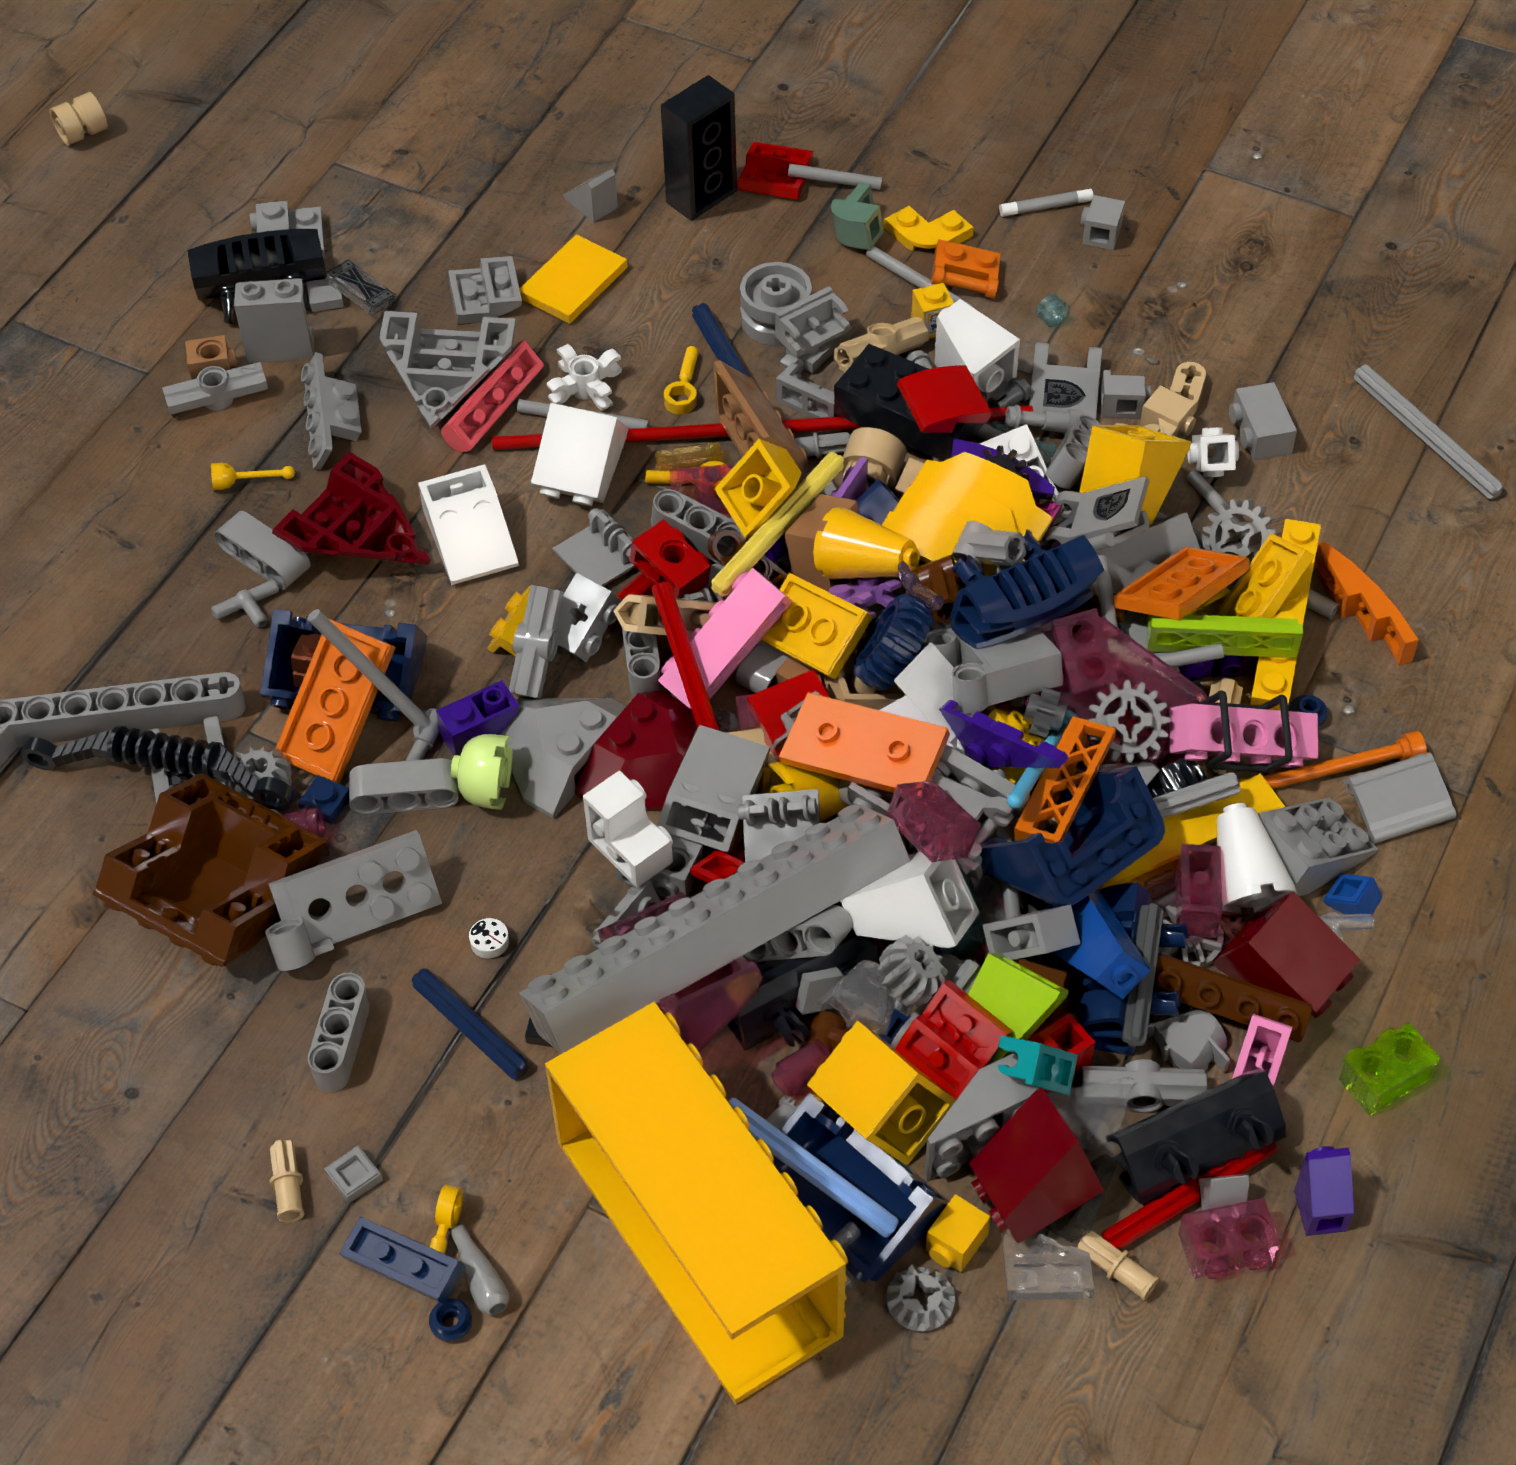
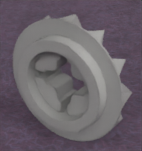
M912 1264L907 1270L901 1273L896 1272L894 1279L887 1289L886 1299L890 1314L900 1325L913 1331H930L940 1327L949 1319L954 1309V1287L947 1280L945 1273L940 1274L933 1270L930 1264L926 1267H915ZM916 1284H919V1288H922L924 1293L932 1294L928 1296L926 1311H924L923 1305H920L918 1299H910V1297L914 1296Z

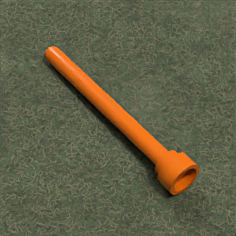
M1419 731L1402 734L1401 739H1397L1395 744L1263 777L1272 789L1398 758L1403 761L1414 755L1427 753V748L1422 734Z

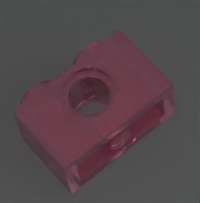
M1181 844L1176 865V924L1187 923L1189 936L1216 938L1222 915L1221 846Z

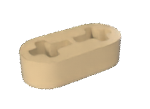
M1184 362L1177 367L1170 390L1196 402L1195 414L1203 392L1206 371L1203 366L1196 362ZM1188 377L1193 378L1191 383L1185 382Z

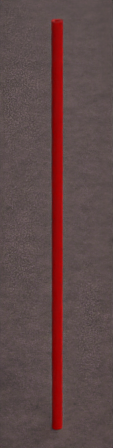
M1032 405L1020 406L1021 411L1033 412ZM1007 407L990 408L992 414L987 422L1005 421ZM842 417L782 420L784 427L790 429L792 433L864 428ZM721 423L628 429L625 443L729 437ZM543 434L492 437L493 450L540 448Z

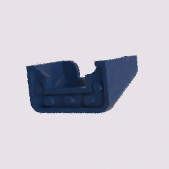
M273 609L260 695L271 700L270 706L292 709L300 687L294 686V670H292L291 662L292 652L302 634H322L308 621V616H306V619L301 617H293L292 619V611ZM341 623L396 647L385 675L412 700L426 651L427 635L415 624L398 623L396 630L392 625H384V628ZM378 690L369 713H377V718L381 720L398 722L400 716L405 715Z
M1137 766L1098 772L1063 841L1046 843L1042 833L1032 834L1024 840L1008 842L1003 838H991L980 844L982 847V852L979 855L982 857L981 867L991 877L1049 904L1059 907L1070 904L1072 906L1157 846L1163 839L1165 824ZM1069 789L1062 790L1060 804L1072 800L1073 796Z
M811 1093L806 1096L780 1129L782 1133L898 1218L899 1224L892 1235L888 1238L883 1237L773 1155L774 1161L772 1163L780 1174L786 1172L792 1178L798 1190V1195L796 1196L803 1206L810 1205L818 1214L823 1225L822 1232L830 1240L835 1239L843 1248L849 1261L846 1269L863 1283L868 1279L877 1282L928 1232L949 1203L908 1166L866 1140L823 1099Z

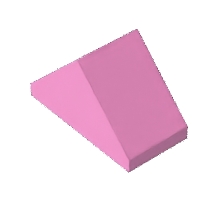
M1253 1014L1232 1079L1259 1068L1266 1071L1274 1087L1293 1027Z

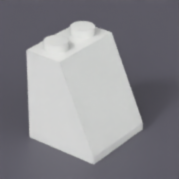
M961 299L949 308H944L939 313L936 319V367L966 365L979 390L987 393L988 405L990 397L1007 387L1008 382L1012 378H1017L1020 339Z
M550 403L531 484L540 489V495L559 499L560 494L573 496L572 502L581 505L592 506L593 501L604 503L626 440L627 427L617 417Z
M948 843L908 855L910 862L840 900L841 907L851 916L852 928L858 936L894 941L905 935L912 939L919 936L923 940L924 945L933 944V946L944 948L955 947L979 914V910Z

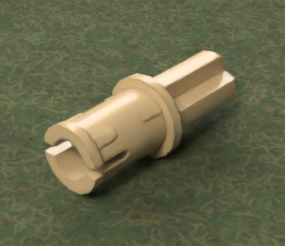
M280 1139L275 1141L270 1147L273 1171L270 1186L275 1190L277 1218L281 1222L289 1223L298 1221L305 1215L300 1191L303 1176L297 1169L294 1143L291 1140Z
M1094 1231L1087 1232L1080 1240L1077 1249L1081 1254L1106 1271L1108 1279H1117L1140 1296L1143 1301L1148 1298L1159 1282V1278L1156 1275L1154 1276L1129 1258L1130 1253L1127 1250L1121 1252Z

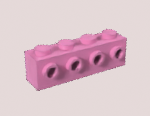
M754 568L749 573L743 572L732 585L734 590L725 601H718L710 610L708 615L710 619L701 629L696 628L688 636L709 700L793 602V600ZM673 656L663 666L661 670L663 675L658 681L691 709Z

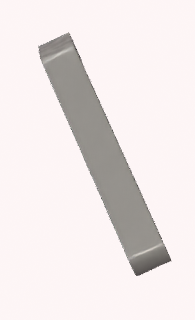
M221 672L0 700V767L17 747L24 746L29 737H38L53 743L89 737L107 730L110 731L116 726H126L129 730L138 728L141 731L155 728L164 729L204 724L203 720L205 718L217 716L219 721L236 719L246 709V702L239 678L230 672Z

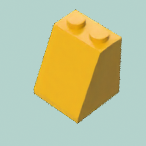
M1092 425L1079 493L1147 476L1149 484L1141 511H1146L1149 525H1152L1190 449L1191 441L1139 425Z
M858 1020L845 1033L838 1046L827 1060L818 1067L815 1075L807 1083L808 1087L866 1140L907 1166L924 1146L932 1132L956 1101L954 1097L896 1051L892 1045Z

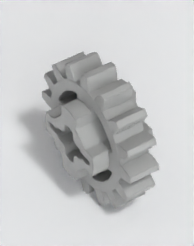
M1236 498L1230 500V505L1227 503L1219 504L1217 506L1219 513L1213 512L1207 516L1213 524L1203 527V531L1210 534V539L1204 540L1202 544L1204 546H1211L1212 551L1226 554L1232 552L1238 554V556L1247 557L1250 564L1269 534L1273 533L1276 535L1281 532V528H1272L1271 523L1276 519V516L1270 515L1266 517L1264 515L1267 508L1265 504L1254 508V499H1246L1242 504L1241 499ZM1238 514L1247 515L1251 517L1254 521H1247L1245 520L1243 515L1239 516ZM1250 530V532L1245 534V537L1241 540V542L1233 544V542L1236 541L1238 537L1242 534L1241 531L1244 532Z
M1129 680L1123 682L1122 690H1118L1114 683L1109 684L1108 691L1110 695L1107 696L1099 692L1095 697L1100 706L1090 705L1088 711L1095 715V718L1089 719V721L1116 728V736L1120 738V745L1112 742L1109 748L1112 751L1111 761L1113 762L1117 760L1120 754L1125 755L1127 764L1132 763L1134 754H1138L1139 758L1144 761L1148 758L1147 748L1154 752L1160 749L1159 744L1155 741L1156 738L1166 739L1168 733L1162 730L1161 726L1169 724L1170 718L1160 714L1167 707L1166 702L1155 703L1154 699L1158 694L1156 690L1152 691L1149 695L1145 694V683L1143 682L1138 685L1136 690L1131 689ZM1119 699V709L1115 714L1103 715L1106 707L1114 700ZM1136 699L1144 703L1151 713H1144L1136 706ZM1126 710L1130 713V719L1137 720V724L1131 728L1129 735L1128 731H1126V726L1118 722L1124 717ZM1152 729L1149 738L1144 743L1136 746L1137 734L1141 730ZM1091 735V736L1089 737V740H1090V741H1097V740H1100V741H1101L1102 738Z

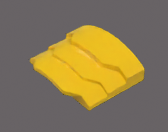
M964 452L943 462L926 460L912 485L908 486L893 512H889L882 526L913 540L920 553L919 560L929 563L952 554L968 521L982 523L992 530L1020 532L1023 537L1028 529L1040 543L1053 519L1035 505L1028 480L995 463ZM984 563L981 570L986 577L997 574V565Z

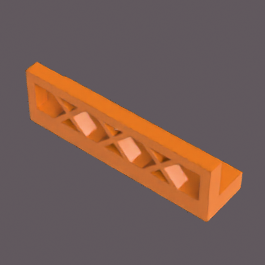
M1072 716L1056 747L1066 752L1069 759L1060 768H1045L1014 828L1015 841L1024 840L1036 833H1042L1046 843L1064 840L1116 736V728ZM1087 734L1102 738L1100 744L1086 748ZM1083 760L1087 767L1086 772L1071 776L1077 763ZM1069 789L1073 796L1072 800L1057 805L1062 790ZM1052 817L1055 818L1058 824L1054 834L1043 831L1049 818Z

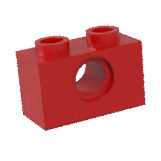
M664 519L632 541L629 561L653 585L669 581L675 598H683L685 593L688 595L697 593L708 585L711 565L707 557L702 552L696 551L686 541L683 533L677 528H672ZM667 560H674V561H677L678 563H672V562H669V561H667Z

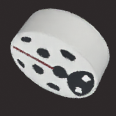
M493 918L482 919L476 922L470 929L469 940L471 949L477 956L486 959L495 958L503 954L508 948V930L501 921Z

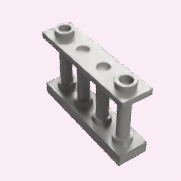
M947 744L934 773L946 778H952L958 783L990 797L1008 798L1015 787L1014 783ZM854 782L848 786L852 805H862L885 816L894 807L881 799L886 792L884 790L873 787L866 790ZM1030 793L1019 808H1013L1010 812L1017 819L1020 818L1030 799ZM986 816L969 840L982 844L991 837L999 825ZM903 835L925 849L932 848L915 839ZM956 860L963 877L968 874L979 881L983 876L981 864L976 870H969Z

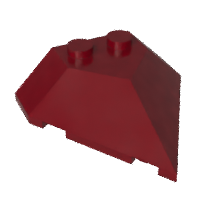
M348 452L330 470L327 487L302 514L292 509L272 531L273 535L298 550L310 554H330L430 564V558L425 550H420L415 541L416 534L394 495L388 494L382 483L384 478L379 469L351 452Z
M663 691L638 693L594 743L575 788V795L583 799V795L620 770L630 781L632 779L636 780L646 793V811H662L668 791L698 729L692 710Z

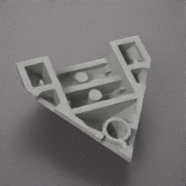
M384 311L379 337L380 342L431 430L512 350L516 319L483 317L480 332L421 328L417 313Z
M515 698L520 710L500 735L511 736L512 738L506 746L513 747L511 774H513L523 802L554 819L575 795L574 776L587 762L594 743L624 710L625 705L612 698Z

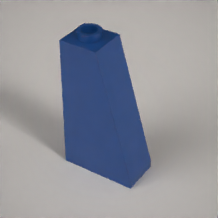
M1095 890L1080 902L1071 906L1081 944L1049 953L1121 999H1124L1151 970L1104 896ZM1048 904L1044 910L1056 908L1059 906Z

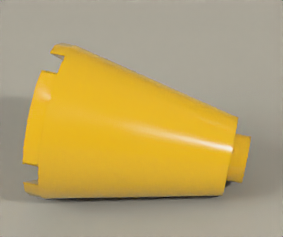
M843 507L832 508L825 514L822 520L828 522L824 531L817 530L815 536L814 564L817 570L823 571L824 574L821 576L828 579L907 576L912 570L916 569L920 559L919 550L913 540Z
M781 762L768 764L770 767L764 768L760 780L761 794L818 789L820 822L848 807L839 798L838 790L840 787L838 785L841 782L839 778ZM856 783L857 785L865 789V785Z

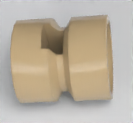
M91 92L73 98L72 105L64 102L49 110L53 125L67 146L84 139V133L94 135L108 129L105 114L98 100Z

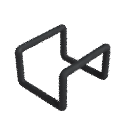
M1221 690L1200 702L1203 705L1220 706L1224 752L1205 763L1206 768L1213 770L1271 772L1292 760L1293 751L1288 702L1285 695H1279L1263 705L1232 704L1227 702L1226 692ZM1280 704L1285 756L1268 765L1223 763L1232 755L1228 707L1269 710Z

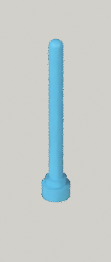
M1066 709L1060 731L1050 729L1049 735L1044 742L1057 747L1072 716H1078ZM1026 768L1007 798L1009 807L1016 809L1023 804L1045 768Z

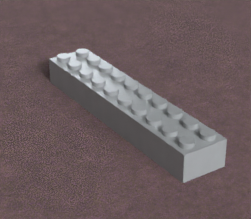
M862 805L848 806L838 813L839 817L828 823H819L809 827L805 831V835L793 842L787 841L778 844L771 850L770 855L761 860H751L742 864L737 869L738 872L730 877L709 882L704 886V891L692 898L686 897L673 902L669 906V910L663 914L640 920L635 924L634 930L623 936H613L604 940L599 945V949L586 956L579 955L571 958L564 964V968L556 973L542 975L533 979L528 984V988L519 992V995L537 1033L562 1054L655 1001L657 1004L910 862L894 819Z

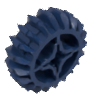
M904 593L895 597L893 601L889 602L886 609L882 610L881 615L875 620L871 629L868 630V634L862 641V646L857 652V658L854 661V674L862 683L879 691L889 689L895 684V678L919 654V650L925 643L927 634L930 632L933 617L931 609L922 600Z

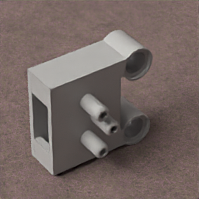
M938 628L930 630L923 644L924 649L932 642L954 667L952 671L954 701L958 702L959 710L963 713L980 712L987 706L1010 700L1013 706L1019 707L1025 704L1026 695L1040 692L1043 690V687L1051 689L1063 685L1062 653L1039 628L980 649H975L965 643L951 628Z

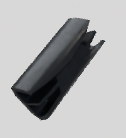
M286 229L251 233L214 241L187 250L191 277L198 300L220 297L224 314L223 319L228 324H232V308H234L236 283L302 279L303 300L307 311L310 306L305 283L327 279L317 229Z
M852 928L829 955L762 961L750 966L715 986L717 991L727 998L721 1003V1006L727 1012L723 1016L724 1021L745 1051L774 1036L777 1032L780 1033L789 1046L795 1047L793 1034L804 1042L809 1035V1029L801 1021L814 1013L802 1015L795 1007L802 974L837 967L844 975L838 1001L847 995L856 1008L864 1010L862 997L873 1005L878 996L876 989L870 985L881 977L877 972L880 966L877 943L875 938L856 935Z
M1256 1068L1109 1134L1105 1139L1108 1143L1115 1142L1119 1145L1122 1152L1113 1157V1159L1125 1171L1118 1178L1131 1196L1139 1204H1142L1170 1191L1172 1186L1179 1183L1183 1185L1189 1182L1190 1178L1195 1180L1198 1175L1202 1176L1208 1173V1170L1216 1166L1219 1168L1223 1167L1227 1161L1235 1157L1238 1160L1244 1157V1153L1253 1149L1255 1151L1260 1150L1287 1136L1285 1121L1274 1087L1266 1071Z

